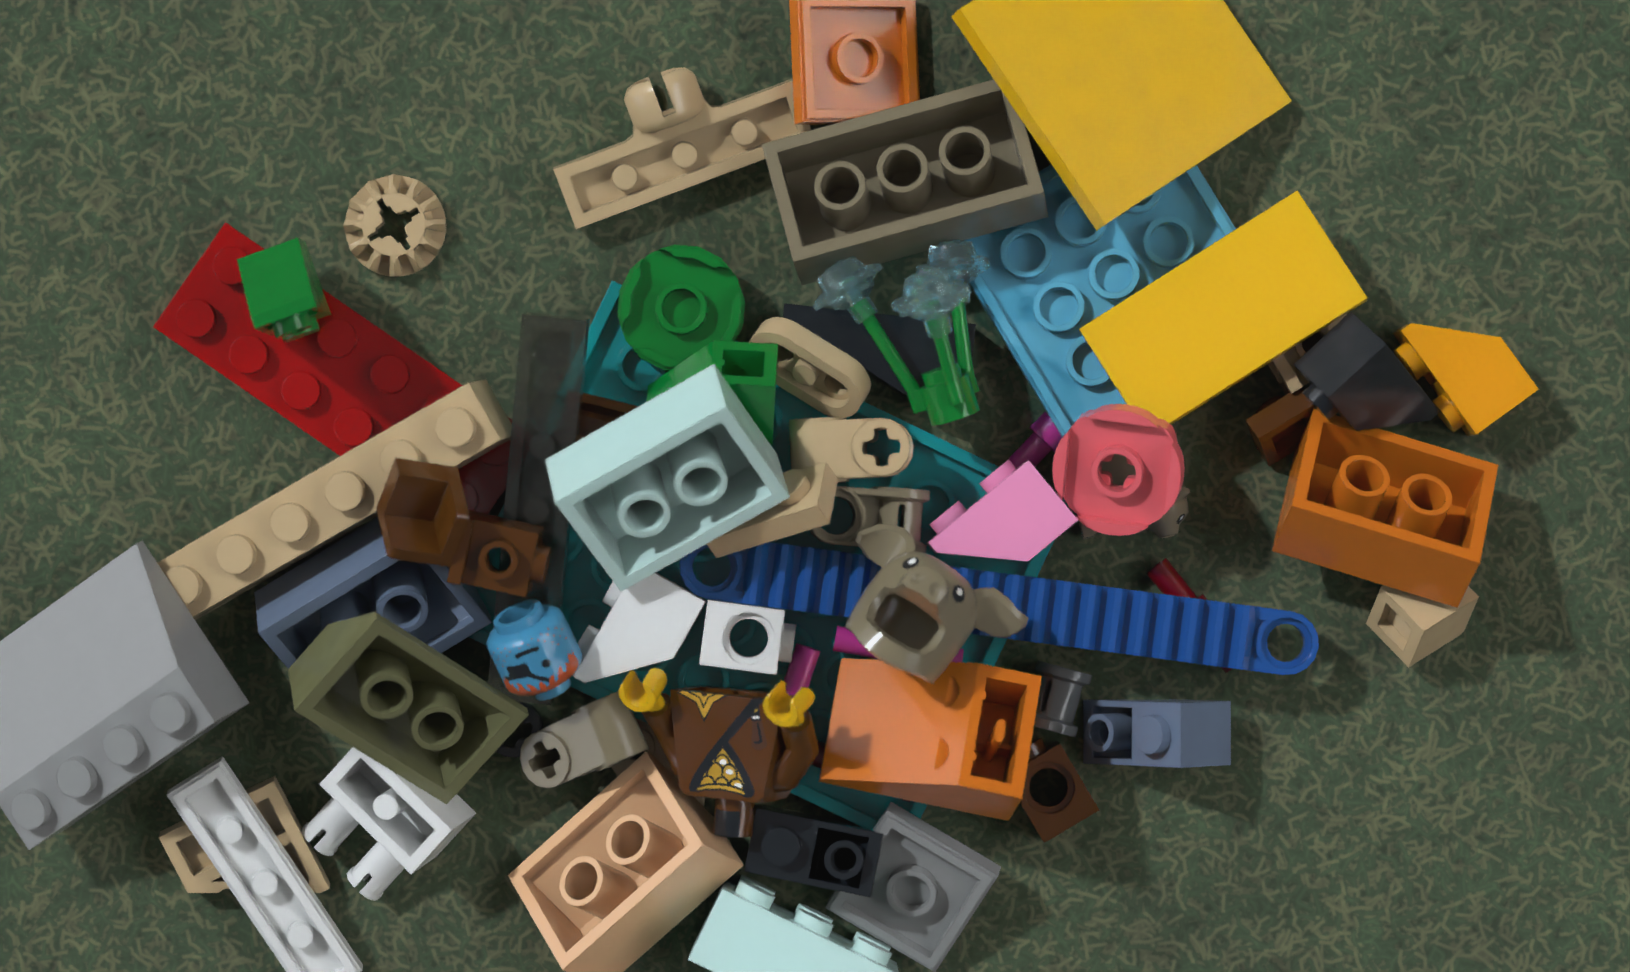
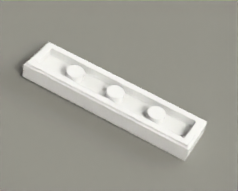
M223 756L168 790L167 797L286 972L362 971L363 964Z

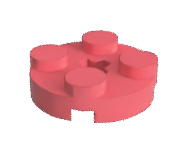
M1109 404L1082 413L1060 440L1052 465L1055 490L1060 499H1065L1068 507L1077 514L1076 518L1078 521L1093 531L1113 536L1136 534L1148 528L1150 524L1160 520L1178 498L1185 473L1183 453L1177 442L1173 426L1166 420L1157 418L1143 408L1127 404ZM1115 454L1125 456L1127 463L1135 467L1136 475H1128L1123 485L1113 484L1112 473L1102 470V461H1112Z

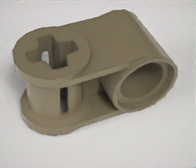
M837 486L835 497L845 500L852 509L853 519L851 525L846 531L837 535L827 533L822 527L809 531L820 542L831 545L859 547L855 540L860 531L877 524H893L897 526L899 506H901V527L905 528L913 537L916 551L926 553V545L920 542L923 503L930 501L931 491L873 486V489Z
M617 691L572 711L571 716L532 733L525 739L521 747L520 762L523 772L531 782L539 787L551 788L576 777L611 767L648 750L649 747L633 711L622 703Z

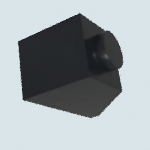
M1351 311L1294 364L1310 383V386L1302 392L1308 401L1328 421L1338 413L1356 431L1429 421L1440 412L1387 344Z

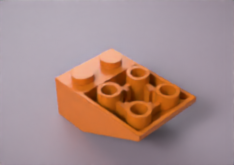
M841 658L819 782L1009 821L1023 797L1042 676L981 663L951 662L938 679L931 684L914 674L893 668L878 659Z

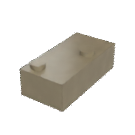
M994 79L762 144L793 263L801 285L1048 217L1045 194L1026 127Z

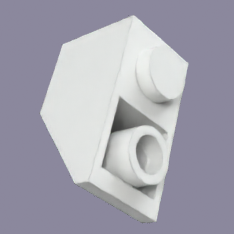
M656 572L623 591H620L616 584L612 582L602 601L612 607L600 630L589 624L578 642L583 658L579 669L573 677L586 683L675 658L707 601Z

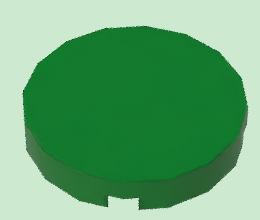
M674 244L651 252L630 269L619 290L617 316L625 340L637 355L645 362L663 371H670L713 340L736 342L743 329L745 300L738 278L722 258L699 246Z

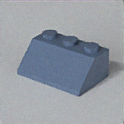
M378 517L254 592L258 634L288 669L328 624L372 612H377L440 653L492 623V620L475 586L447 582L450 567L389 558L386 554Z

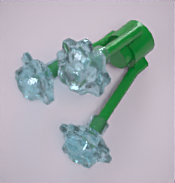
M955 239L948 242L942 241L938 246L931 245L928 249V263L917 266L916 274H911L905 278L903 295L891 303L892 310L898 312L900 317L911 316L915 319L923 320L927 337L934 338L941 367L922 374L925 384L923 387L919 386L874 315L879 311L869 295L874 288L875 283L873 280L876 274L883 269L881 263L865 266L856 256H851L847 259H841L827 268L823 275L817 279L823 293L813 304L815 310L818 311L826 307H833L834 310H848L857 325L861 322L863 323L905 389L913 414L927 411L931 426H937L965 418L980 411L975 395L980 389L973 371L965 304L970 303L971 289L968 284L973 282L979 276L978 274L990 268V261L988 257L977 255L971 241ZM951 312L956 344V353L958 361L957 363H955L948 337V334L952 332V326L949 318V313Z

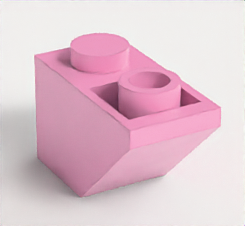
M1008 459L979 483L987 494L970 508L966 509L958 500L929 524L937 535L928 541L927 544L934 553L1027 562L1077 522L1078 519L1029 460L1016 469Z

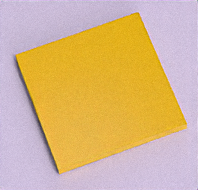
M972 0L951 16L1096 231L1292 102L1224 0Z

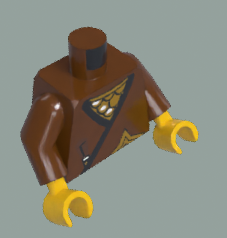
M651 668L643 683L638 679L637 673L634 670H630L619 688V698L626 707L635 712H642L657 737L675 776L678 777L681 792L689 796L715 798V835L751 837L753 834L754 803H767L787 798L791 790L797 787L818 756L819 746L811 714L808 711L810 705L814 702L815 695L809 688L802 687L796 695L788 694L786 683L781 680L771 692L697 685L672 689L669 696L666 693H662L667 684V675L662 669Z

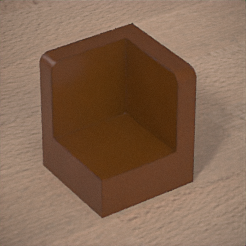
M395 458L376 507L387 556L397 560L450 567L469 519L458 467Z

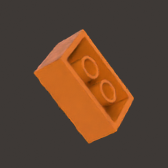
M1313 409L1294 453L1272 551L1458 608L1481 561L1498 465L1379 428L1356 431L1342 417L1335 415L1328 421L1317 409Z

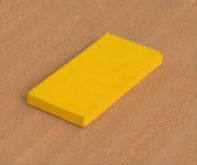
M1297 190L1079 328V331L1125 403L1143 408L1157 418L1164 419L1172 425L1365 303L1368 298Z

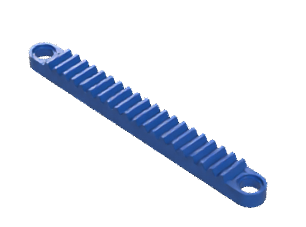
M768 542L728 554L731 566L728 578L717 586H708L702 584L693 572L695 557L701 551L709 548L707 544L682 557L680 560V576L685 586L697 596L712 600L849 618L867 585L882 568L866 558L864 554ZM951 566L969 581L973 590L994 587L1007 596L1015 607L1028 617L1027 625L1020 632L1009 637L999 638L1278 675L1297 674L1307 669L1315 660L1319 648L1318 634L1313 624L1303 615L1292 611ZM1281 624L1294 626L1299 630L1303 638V647L1300 654L1291 661L1282 662L1276 660L1267 648L1269 633ZM976 628L971 632V634L991 636Z

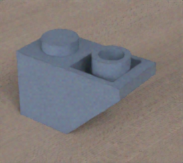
M1083 700V763L1173 768L1231 765V701Z

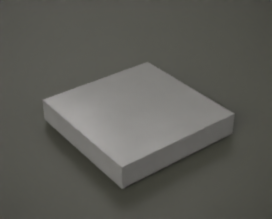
M890 802L873 829L874 831L884 833L872 897L834 890L825 908L931 971L936 972L997 879L1001 866Z

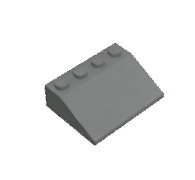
M143 541L133 545L0 641V807L28 850L66 830L249 704V701Z

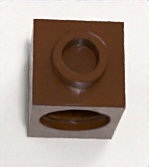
M1041 738L1032 741L1023 797L1020 804L1041 840L1045 843L1098 812L1099 808L1061 744L1056 741L1046 747ZM1045 768L1058 770L1065 781V788L1061 797L1049 804L1035 801L1029 790L1033 775Z

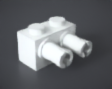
M352 747L319 784L332 798L310 822L303 826L301 831L308 843L326 831L323 838L313 848L323 855L332 856L337 851L339 845L360 824L377 843L356 866L348 871L347 878L355 888L362 880L365 881L371 875V880L359 893L369 900L376 901L404 869L413 874L437 857L472 819L476 812L457 794L448 804H445Z

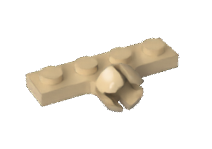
M685 67L672 68L661 72L673 105L672 108L661 111L649 77L632 84L626 90L624 102L633 124V134L623 142L553 167L575 228L584 227L764 160L766 158L762 144L810 131V125H795L793 79L722 105H709L702 95L695 74Z

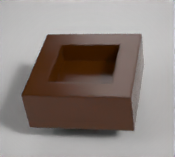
M1302 388L1285 396L1278 395L1270 398L1258 408L1253 416L1246 419L1255 447L1269 467L1296 451L1311 413L1315 409L1303 395Z

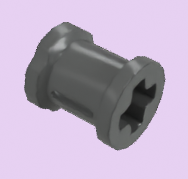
M1037 660L1035 670L1042 676L1034 726L1076 737L1078 727L1073 724L1082 688L1083 686L1090 685L1093 675Z

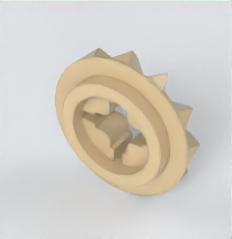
M392 174L368 181L350 199L343 227L350 251L361 264L375 273L390 277H400L422 270L435 259L445 240L446 217L440 200L429 187L419 180ZM384 201L385 205L388 208H392L398 215L405 214L406 212L411 214L417 209L420 213L411 217L412 221L404 227L408 235L406 240L410 245L409 249L406 250L401 242H397L391 235L384 238L378 237L371 241L370 237L377 234V229L385 224L384 218L381 215L383 210L379 203Z

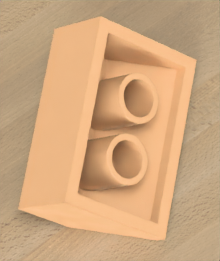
M645 752L517 866L508 877L563 971L624 972L742 868L744 864L728 838L714 834V817L693 796L684 795L679 788V781L652 754Z

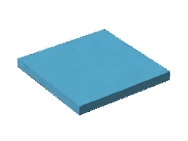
M1051 164L1039 171L1045 194L1047 218L946 245L1061 437L1064 436L1082 413L1104 405L1126 404L1080 333L1079 328L1236 230L1197 165L1096 231Z

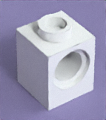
M709 599L707 601L699 665L776 675L778 661L791 663L796 625L784 623V609ZM743 619H754L765 627L768 634V642L766 648L760 654L749 657L743 656L734 650L730 641V633L737 622Z

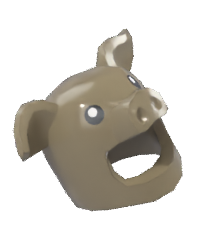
M877 524L859 532L855 540L866 558L882 568L865 588L853 608L845 628L856 636L869 653L887 665L914 674L933 684L954 659L974 628L994 637H1009L1020 632L1027 625L1028 617L1021 613L1011 600L994 587L973 590L969 581L951 566L936 557L916 551L915 541L905 528L893 524Z

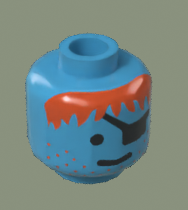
M536 599L518 602L500 612L493 621L495 628L490 632L486 645L506 689L510 693L519 696L534 695L536 700L539 701L552 699L565 692L571 685L569 678L579 669L583 657L563 612L555 606L541 605L540 601Z

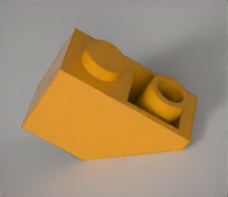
M1415 323L1404 325L1393 333L1401 344L1393 350L1395 356L1415 381L1422 376L1425 377L1438 395L1432 401L1440 410L1437 415L1453 433L1462 428L1467 436L1477 435L1539 390L1501 337Z

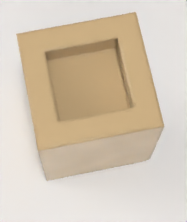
M1383 585L1380 587L1366 624L1409 668L1464 632L1479 596L1468 586L1458 608Z

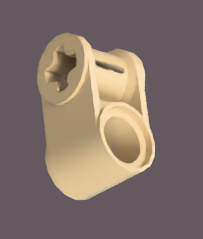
M825 417L789 420L791 470H800L827 462L838 478V483L850 482L849 479L880 478L898 475L908 467L913 458L914 444L912 436L904 426L891 419L868 418L847 420L846 417ZM886 429L889 439L900 442V453L890 454L888 465L880 466L879 458L867 454L866 448L867 443H873L878 440V431Z

